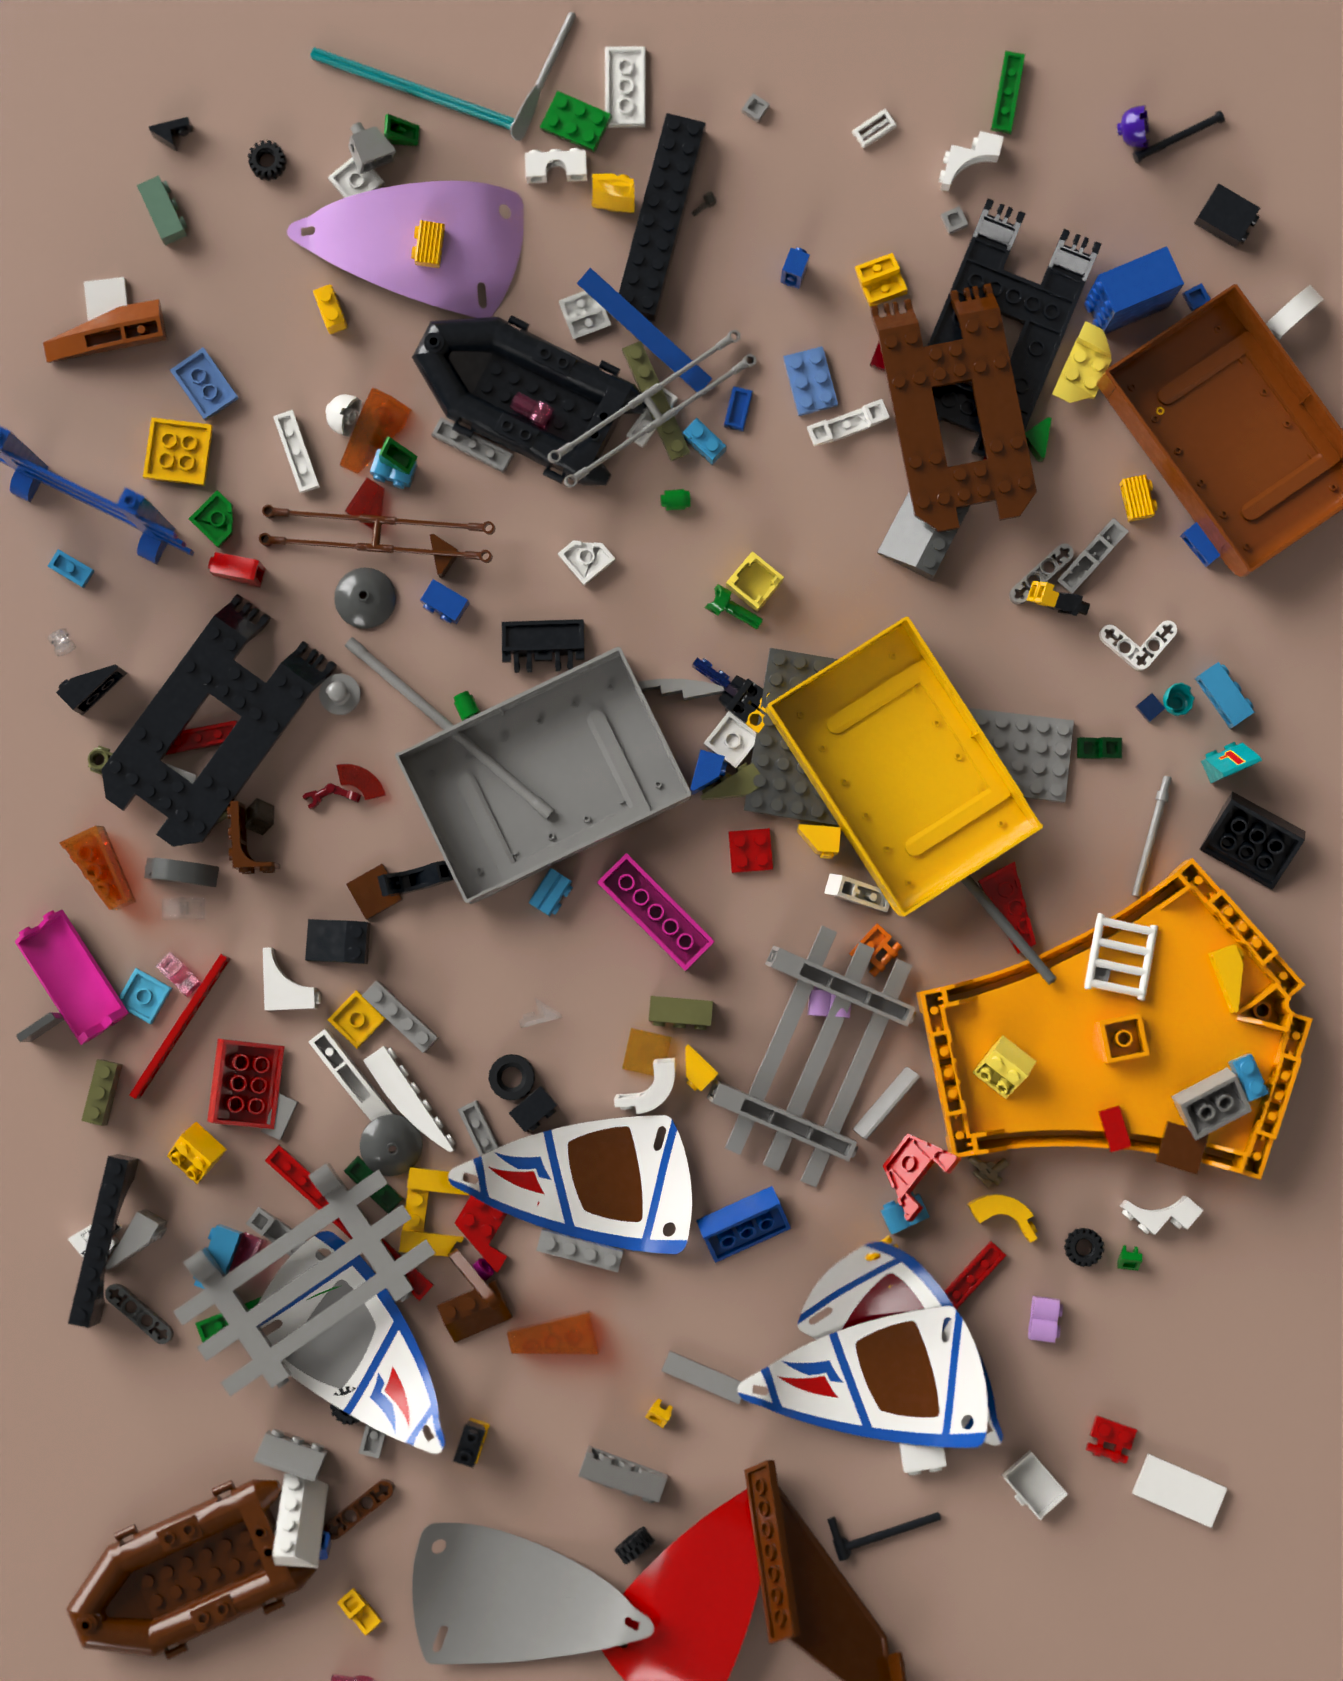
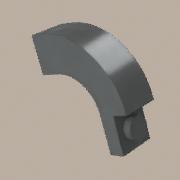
M147 858L144 878L216 887L219 867L180 860Z

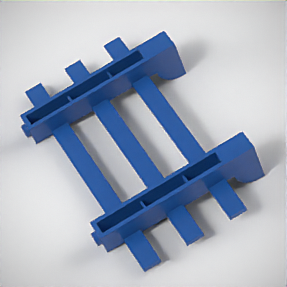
M0 426V462L15 470L10 483V492L13 495L31 502L42 482L142 531L143 534L137 547V554L156 565L167 544L191 556L194 555L192 549L186 547V543L177 538L178 535L174 532L175 528L145 496L126 487L117 504L48 471L49 466L11 431Z

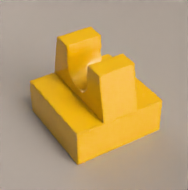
M658 1398L648 1410L645 1418L663 1428L672 1415L673 1407L669 1405L666 1410L660 1408L662 1400Z

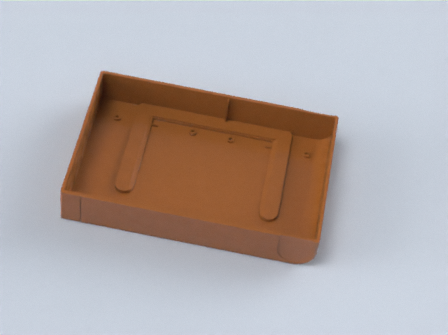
M1233 284L1106 369L1097 381L1096 385L1193 520L1199 524L1219 552L1221 559L1235 575L1246 577L1343 510V430L1237 284ZM1158 407L1164 408L1162 415L1156 413Z

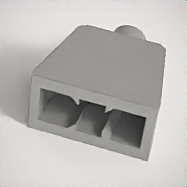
M361 122L352 125L351 131L353 135L350 137L348 146L359 174L393 162L396 150L377 127L365 130Z

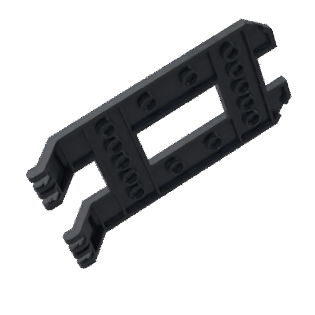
M988 198L950 291L957 290L959 301L964 302L966 299L963 289L969 288L971 299L974 300L972 287L977 286L979 297L985 298L983 286L984 284L991 283L1001 315L1024 324L1010 362L1025 430L1102 243L1096 241L1092 247L1091 255L1083 252L1089 238L1084 237L1080 249L1077 250L1076 246L1081 235H1075L1073 245L1069 247L1064 245L1070 232L1067 229H1063L1042 282L1037 284L1003 270L1026 213L1018 212L1014 225L1007 222L1013 211L1012 207H1008L1003 220L999 219L1005 206L1002 203L998 207L996 217L988 214L994 203V200ZM950 292L927 346L962 339L959 320L952 306ZM962 382L932 388L939 423L942 419L979 434L972 454L987 459L972 386Z
M236 594L230 603L213 616L101 769L105 797L111 803L125 811L137 795L168 817L156 835L172 847L204 842L226 812L227 807L230 806V801H234L311 693L332 674L337 666L333 661H330L322 672L319 671L317 668L325 660L323 654L311 665L319 653L316 649L311 651L306 660L302 659L301 656L309 648V644L305 641H302L298 648L280 663L267 683L237 663L235 659L244 646L260 633L271 619L267 614H263L259 622L253 624L251 621L258 615L259 609L254 607L249 615L245 617L253 606L250 602H247L239 613L235 611L243 601V597L239 594ZM209 694H211L242 717L194 783H191L161 760Z

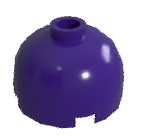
M1146 105L1130 108L1123 114L1121 123L1117 124L1118 136L1122 135L1124 142L1133 148L1149 146V139H1146V134L1149 133L1148 113L1145 110Z

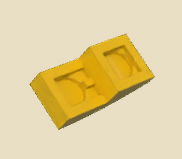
M354 1588L337 1602L348 1618L355 1622L365 1636L383 1622L370 1604Z

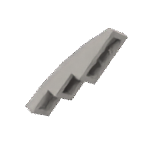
M1113 518L1057 581L1073 594L1129 531Z
M688 679L638 681L642 692L661 689L662 697L682 693L684 701L723 694L724 692L723 686L704 681Z

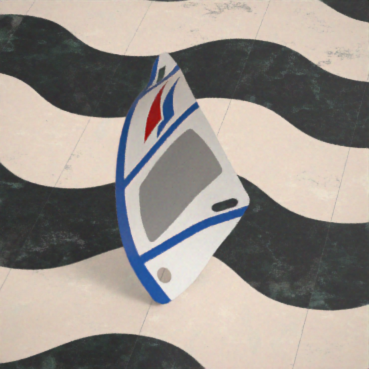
M322 1231L314 1235L300 1246L282 1265L259 1303L320 1262L316 1258V1252L319 1249L325 1248L333 1253L346 1244V1242L330 1231ZM358 1255L263 1321L259 1326L262 1329L275 1320L282 1321L280 1328L267 1335V1338L274 1346L376 1274L365 1260ZM340 1286V1287H338V1288H335V1289H333V1290H330V1291H328V1292H325V1293H323V1294H321V1295H318V1296H316V1297H313V1298L309 1299L310 1297H312V1296H314V1295H316V1294H318V1293H321V1292L326 1291V1290H328V1289H331V1288H333V1287ZM386 1288L283 1359V1362L291 1372V1377L356 1419L393 1438L427 1452L437 1454L443 1450L445 1439L439 1422L437 1398L428 1368L407 1322ZM347 1386H349V1391H352L346 1395H334L335 1392L338 1395L341 1394L339 1391V1389L341 1388L343 1389V1392H345ZM425 1425L430 1426L435 1437L427 1442L422 1431Z

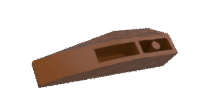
M156 299L117 307L43 342L47 363L168 340L160 300Z

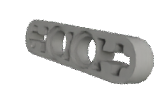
M1061 544L1012 588L1009 594L1011 602L1017 605L1026 602L1029 594L1028 590L1031 588L1028 582L1029 577L1037 576L1040 582L1049 581L1072 559L1074 554L1072 547L1068 544ZM1060 549L1062 551L1067 550L1068 558L1064 556L1057 562L1055 559L1060 555ZM1051 562L1054 565V571L1051 573L1046 572L1043 569L1044 563ZM1024 587H1026L1027 590L1022 595L1024 599H1021L1020 597L1016 599L1014 597L1016 595L1015 590L1017 592H1020Z

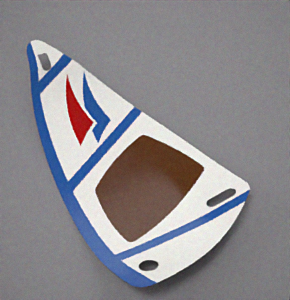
M666 1115L612 1118L551 1129L498 1147L453 1168L448 1174V1180L452 1186L470 1194L483 1203L518 1219L561 1234L622 1249L662 1254H678L684 1250L687 1244L692 1214L690 1172L679 1132L673 1120ZM664 1126L666 1133L663 1145L660 1150L656 1151L653 1147L658 1128ZM464 1172L477 1176L478 1182L472 1184L462 1181ZM668 1222H672L676 1226L675 1233L670 1237H666L663 1234V1227Z
M952 1306L895 1314L834 1332L785 1355L742 1381L738 1386L739 1396L747 1402L802 1422L862 1437L913 1445L952 1448L979 1447L986 1438L987 1392L981 1361L964 1320ZM946 1317H949L952 1320L950 1340L943 1342V1321ZM753 1385L767 1387L768 1394H753ZM965 1415H971L974 1419L973 1427L969 1430H965L961 1425L962 1418Z

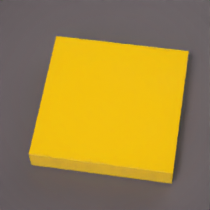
M357 990L328 1018V1021L356 1049L386 1020Z

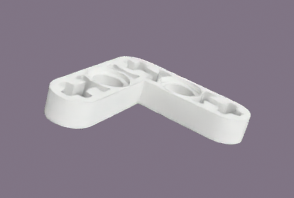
M1172 621L1162 622L1141 647L1114 625L1103 627L1099 637L1107 647L1133 669L1143 671L1177 633V626ZM1163 626L1165 628L1170 626L1172 634H1166L1163 640L1158 637L1164 632ZM1106 630L1107 632H1109L1110 630H1112L1114 632L1112 636L1115 639H1118L1119 636L1122 639L1119 640L1114 646L1113 643L1115 642V640L1111 637L1109 639H1106V633L1104 631ZM1155 640L1159 643L1158 651L1149 649L1148 644L1150 641ZM1126 642L1130 645L1129 653H1122L1119 646L1121 643ZM1145 653L1149 654L1143 661L1145 665L1141 664L1139 666L1136 664L1138 662L1136 657L1141 658Z

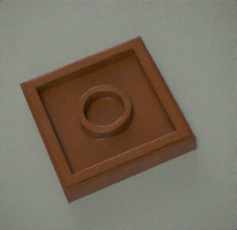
M383 864L346 884L366 920L403 900L401 895L392 897L382 896L378 876L388 874Z
M1167 1121L1155 1162L1197 1175L1209 1134L1195 1140L1188 1127Z

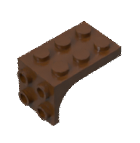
M230 801V807H227V817L231 819V827H228V839L232 840V848H229V860L232 861L233 868L239 870V873L255 874V870L263 873H275V869H280V864L276 862H256L249 855L247 849L246 805L240 801Z

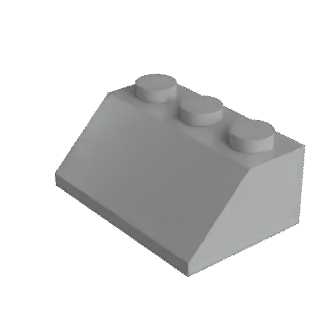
M1228 1067L1171 1096L1181 1118L1195 1140L1252 1111L1237 1076Z
M277 1429L269 1430L262 1440L254 1461L315 1482L321 1474L328 1450H325L324 1446L318 1443H312V1445L305 1443L301 1437L292 1436L290 1438L284 1436L285 1433Z

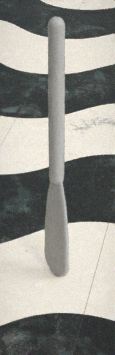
M570 12L567 15L535 86L529 92L511 125V137L516 141L522 140L534 115L541 89L575 20L576 15L574 12Z

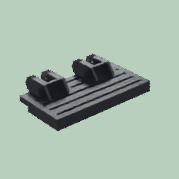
M584 619L502 622V663H511V654H514L515 673L520 671L519 657H527L526 670L527 672H532V653L535 654V662L552 661V653H555L556 671L561 670L560 656H568V670L573 668V652H576V660H585Z

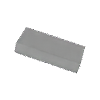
M279 1093L274 1129L262 1128L261 1132L281 1140L298 1101ZM271 1111L268 1115L267 1124H270Z

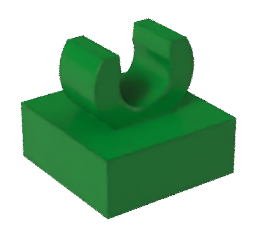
M1124 1245L1117 1260V1268L1138 1271L1142 1263V1254L1138 1253V1247L1136 1246L1133 1249V1253L1127 1252V1247Z

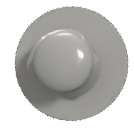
M334 674L326 678L319 690V698L323 707L330 713L346 715L359 704L361 690L358 683L351 676Z

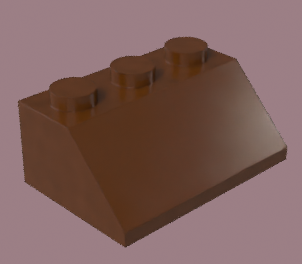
M497 1279L486 1283L501 1303L494 1310L488 1307L475 1289H471L437 1305L442 1321L454 1343L513 1318Z

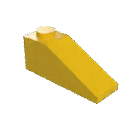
M1236 944L1208 953L1230 1013L1239 1011L1243 973L1242 959H1244L1241 948H1237Z

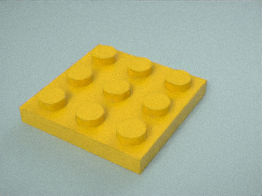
M151 417L143 478L205 486L213 426L210 424Z

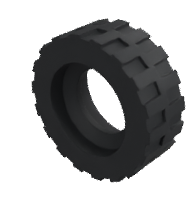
M515 1054L504 1055L498 1058L489 1070L488 1079L490 1087L502 1099H521L533 1088L535 1071L526 1058ZM516 1067L521 1071L522 1081L517 1087L510 1088L502 1082V1073L506 1068Z

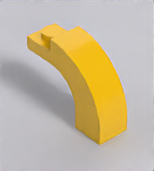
M988 1194L967 1203L978 1223L997 1214L1009 1215L1016 1221L1028 1242L1031 1243L1038 1239L1035 1235L1038 1232L1032 1221L1027 1222L1034 1215L1020 1201L1002 1194Z

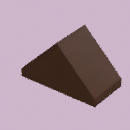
M430 534L433 550L459 552L458 549L435 534ZM434 555L439 578L445 576L457 557Z

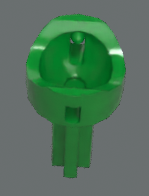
M717 584L714 588V601L708 603L704 608L717 616L725 610L757 630L763 619L735 602L730 601L732 592Z

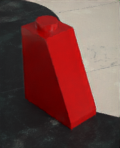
M215 552L214 557L210 558L208 564L209 572L213 576L259 588L261 587L266 570L259 560Z

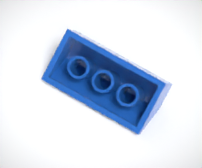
M773 1186L696 1220L715 1263L791 1229Z

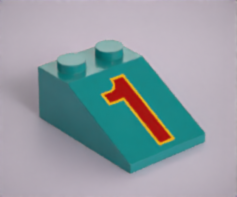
M1236 742L1224 746L1225 750L1220 753L1214 750L1205 754L1206 759L1202 760L1201 763L1210 783H1214L1262 761V759L1244 743L1236 745Z

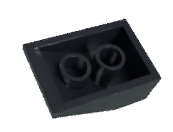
M114 664L69 680L66 679L59 685V690L56 693L73 711L83 716L127 672Z
M308 919L305 960L368 964L370 923L363 921Z

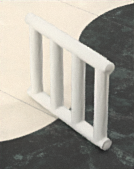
M1098 913L1084 988L1092 989L1093 987L1136 996L1138 1000L1145 1001L1158 926L1150 925L1148 927L1106 918L1104 914ZM1108 926L1148 935L1147 945L1142 947L1102 938L1103 928ZM1100 946L1144 955L1143 967L1140 968L1098 959ZM1096 967L1141 976L1139 988L1094 979Z

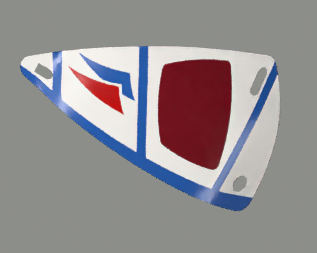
M873 1241L848 1254L820 1278L803 1306L797 1325L800 1331L817 1340L845 1328L878 1318L943 1306L954 1307V1305L936 1280L916 1259L886 1242ZM870 1253H879L881 1255L879 1259L874 1261L865 1259V1256ZM827 1307L832 1308V1312L816 1324L809 1323V1319ZM946 1317L943 1321V1342L950 1340L952 1320L949 1317ZM978 1351L986 1384L987 1420L993 1430L986 1434L984 1442L997 1446L1003 1441V1432L997 1418L990 1379ZM965 1415L962 1418L961 1425L965 1430L971 1429L974 1419L971 1415Z

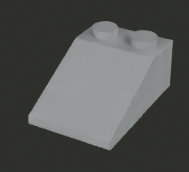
M147 1209L138 1211L105 1268L109 1270L119 1266L158 1238L161 1239L167 1230L165 1227L167 1221Z

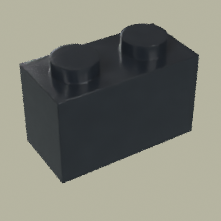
M540 1086L509 1114L524 1132L528 1130L533 1132L541 1125L538 1122L544 1116L548 1119L556 1112L555 1107L558 1104L543 1086Z

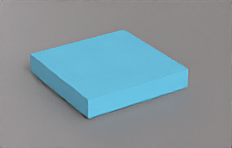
M135 968L119 998L128 1012L149 1024H153L173 988Z

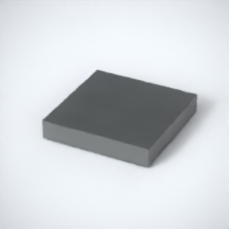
M50 1012L18 1033L16 1037L20 1042H32L62 1022L64 1018L60 1013Z

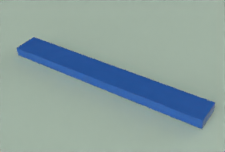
M589 268L576 283L673 372H677L693 361L593 269ZM695 365L679 376L697 393L704 389L712 380L698 365Z

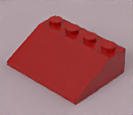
M218 1038L207 1122L274 1129L285 1046ZM271 1111L270 1124H267L268 1115Z

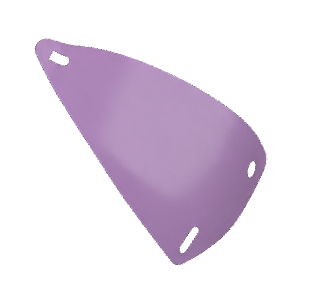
M471 181L410 183L375 189L333 202L311 216L290 224L287 229V235L291 240L329 263L380 287L442 309L474 318L492 317L510 286L518 264L524 229L523 202L516 192L486 183ZM502 204L510 208L511 216L508 219L503 218L499 213V207ZM420 220L445 224L440 268L415 265V259H411L412 247L417 246V239L414 238L415 226H419ZM315 227L314 234L301 236V228ZM479 282L484 283L486 287V308L479 306L477 290Z

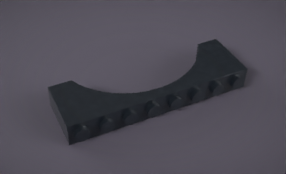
M122 1154L110 1155L107 1158L68 1324L90 1328L101 1321L105 1305V1266L107 1265L118 1216L127 1192L135 1179L139 1158Z

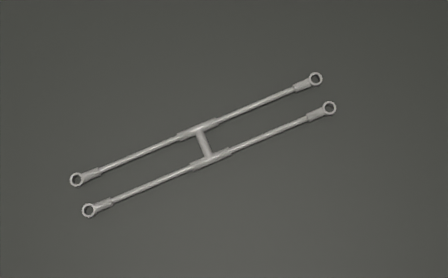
M737 330L730 331L727 337L715 344L716 346L662 382L656 383L628 402V405L571 443L568 442L561 448L552 450L548 454V461L557 463L562 456L573 450L574 446L629 409H634L643 402L655 418L651 423L644 426L643 430L588 467H584L576 473L566 476L564 478L565 486L568 488L574 487L580 479L589 474V471L644 434L650 433L677 415L680 410L732 375H736L743 369L755 365L756 357L753 354L746 355L729 372L664 414H661L651 398L662 390V387L716 351H720L731 343L738 342L741 338L740 332ZM732 333L736 335V340L732 339ZM747 358L752 360V364L747 362ZM552 453L557 455V460L552 459ZM568 478H572L574 483L569 484Z

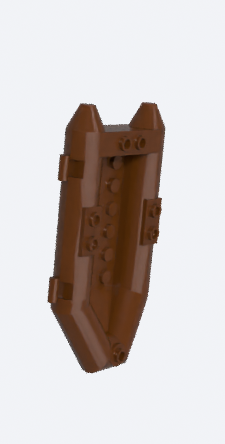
M253 1479L235 1488L233 1481L230 1480L212 1489L214 1498L153 1526L138 1531L134 1524L116 1532L115 1538L118 1542L107 1546L66 1608L82 1648L151 1657L165 1652L166 1658L169 1660L188 1651L186 1642L260 1608L267 1615L284 1607L285 1602L283 1598L301 1590L316 1572V1568L279 1566L274 1563L272 1555L277 1523L270 1507L282 1493L279 1481ZM231 1490L230 1495L223 1498L219 1496L220 1494ZM134 1534L132 1540H129V1541H127V1542H124V1541L122 1540V1539H124V1538H126V1537H128V1536ZM273 1598L277 1599V1601H274L268 1605H266L265 1603ZM175 1643L179 1644V1646H176L170 1650L168 1648L169 1646Z

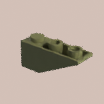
M746 762L737 768L738 772L734 775L727 774L719 779L720 784L715 787L711 784L703 789V794L700 798L701 800L746 797V795L760 788L753 783L754 777L760 773L753 763L748 765Z

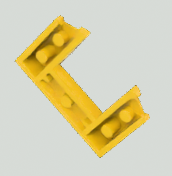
M410 1167L405 1209L412 1218L403 1224L399 1252H408L424 1240H427L435 1251V1256L449 1257L448 1254L456 1242L462 1243L464 1237L424 1232L429 1191L469 1195L450 1184L448 1180L450 1171Z

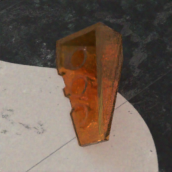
M372 387L350 437L340 466L359 474L375 458L377 449H382L386 438H393L404 428L412 409L394 397Z

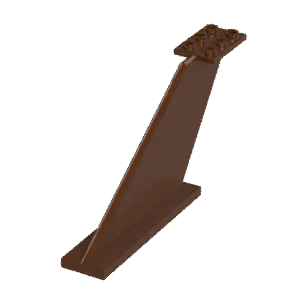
M766 1460L745 1469L769 1644L788 1640L840 1681H907L902 1652L890 1654L887 1635L779 1487L775 1460Z

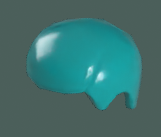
M1176 683L1165 691L1163 704L1168 713L1174 716H1182L1192 709L1195 697L1191 694V687L1189 685Z

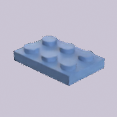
M823 346L783 356L798 416L838 406Z
M204 347L170 369L205 421L239 399Z

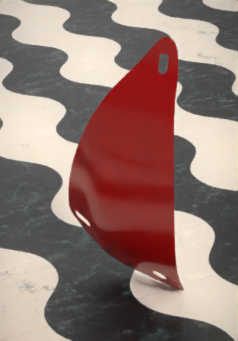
M747 1489L713 1510L682 1534L622 1594L634 1608L647 1616L654 1626L651 1636L630 1642L627 1648L614 1646L602 1649L612 1667L625 1681L728 1680L745 1638L760 1586ZM629 1617L625 1619L626 1626L638 1631L639 1622Z

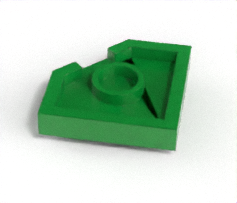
M217 490L189 520L212 543L220 548L233 535V505Z

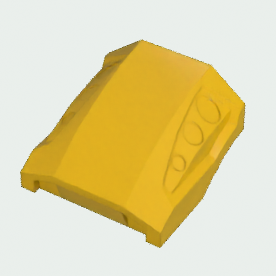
M613 173L592 174V207L614 212L634 213V179L625 174L618 176Z

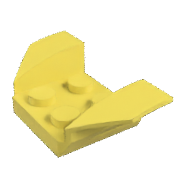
M1085 321L1052 395L1068 403L1095 398L1099 390L1096 383L1105 370L1109 368L1112 361V355L1103 329Z

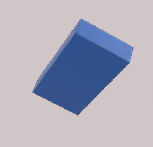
M733 386L724 427L744 431L753 394L752 390Z

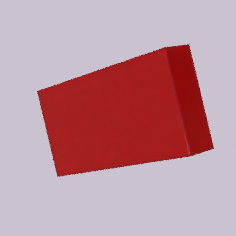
M1120 1106L1098 1111L1110 1152L1132 1147Z

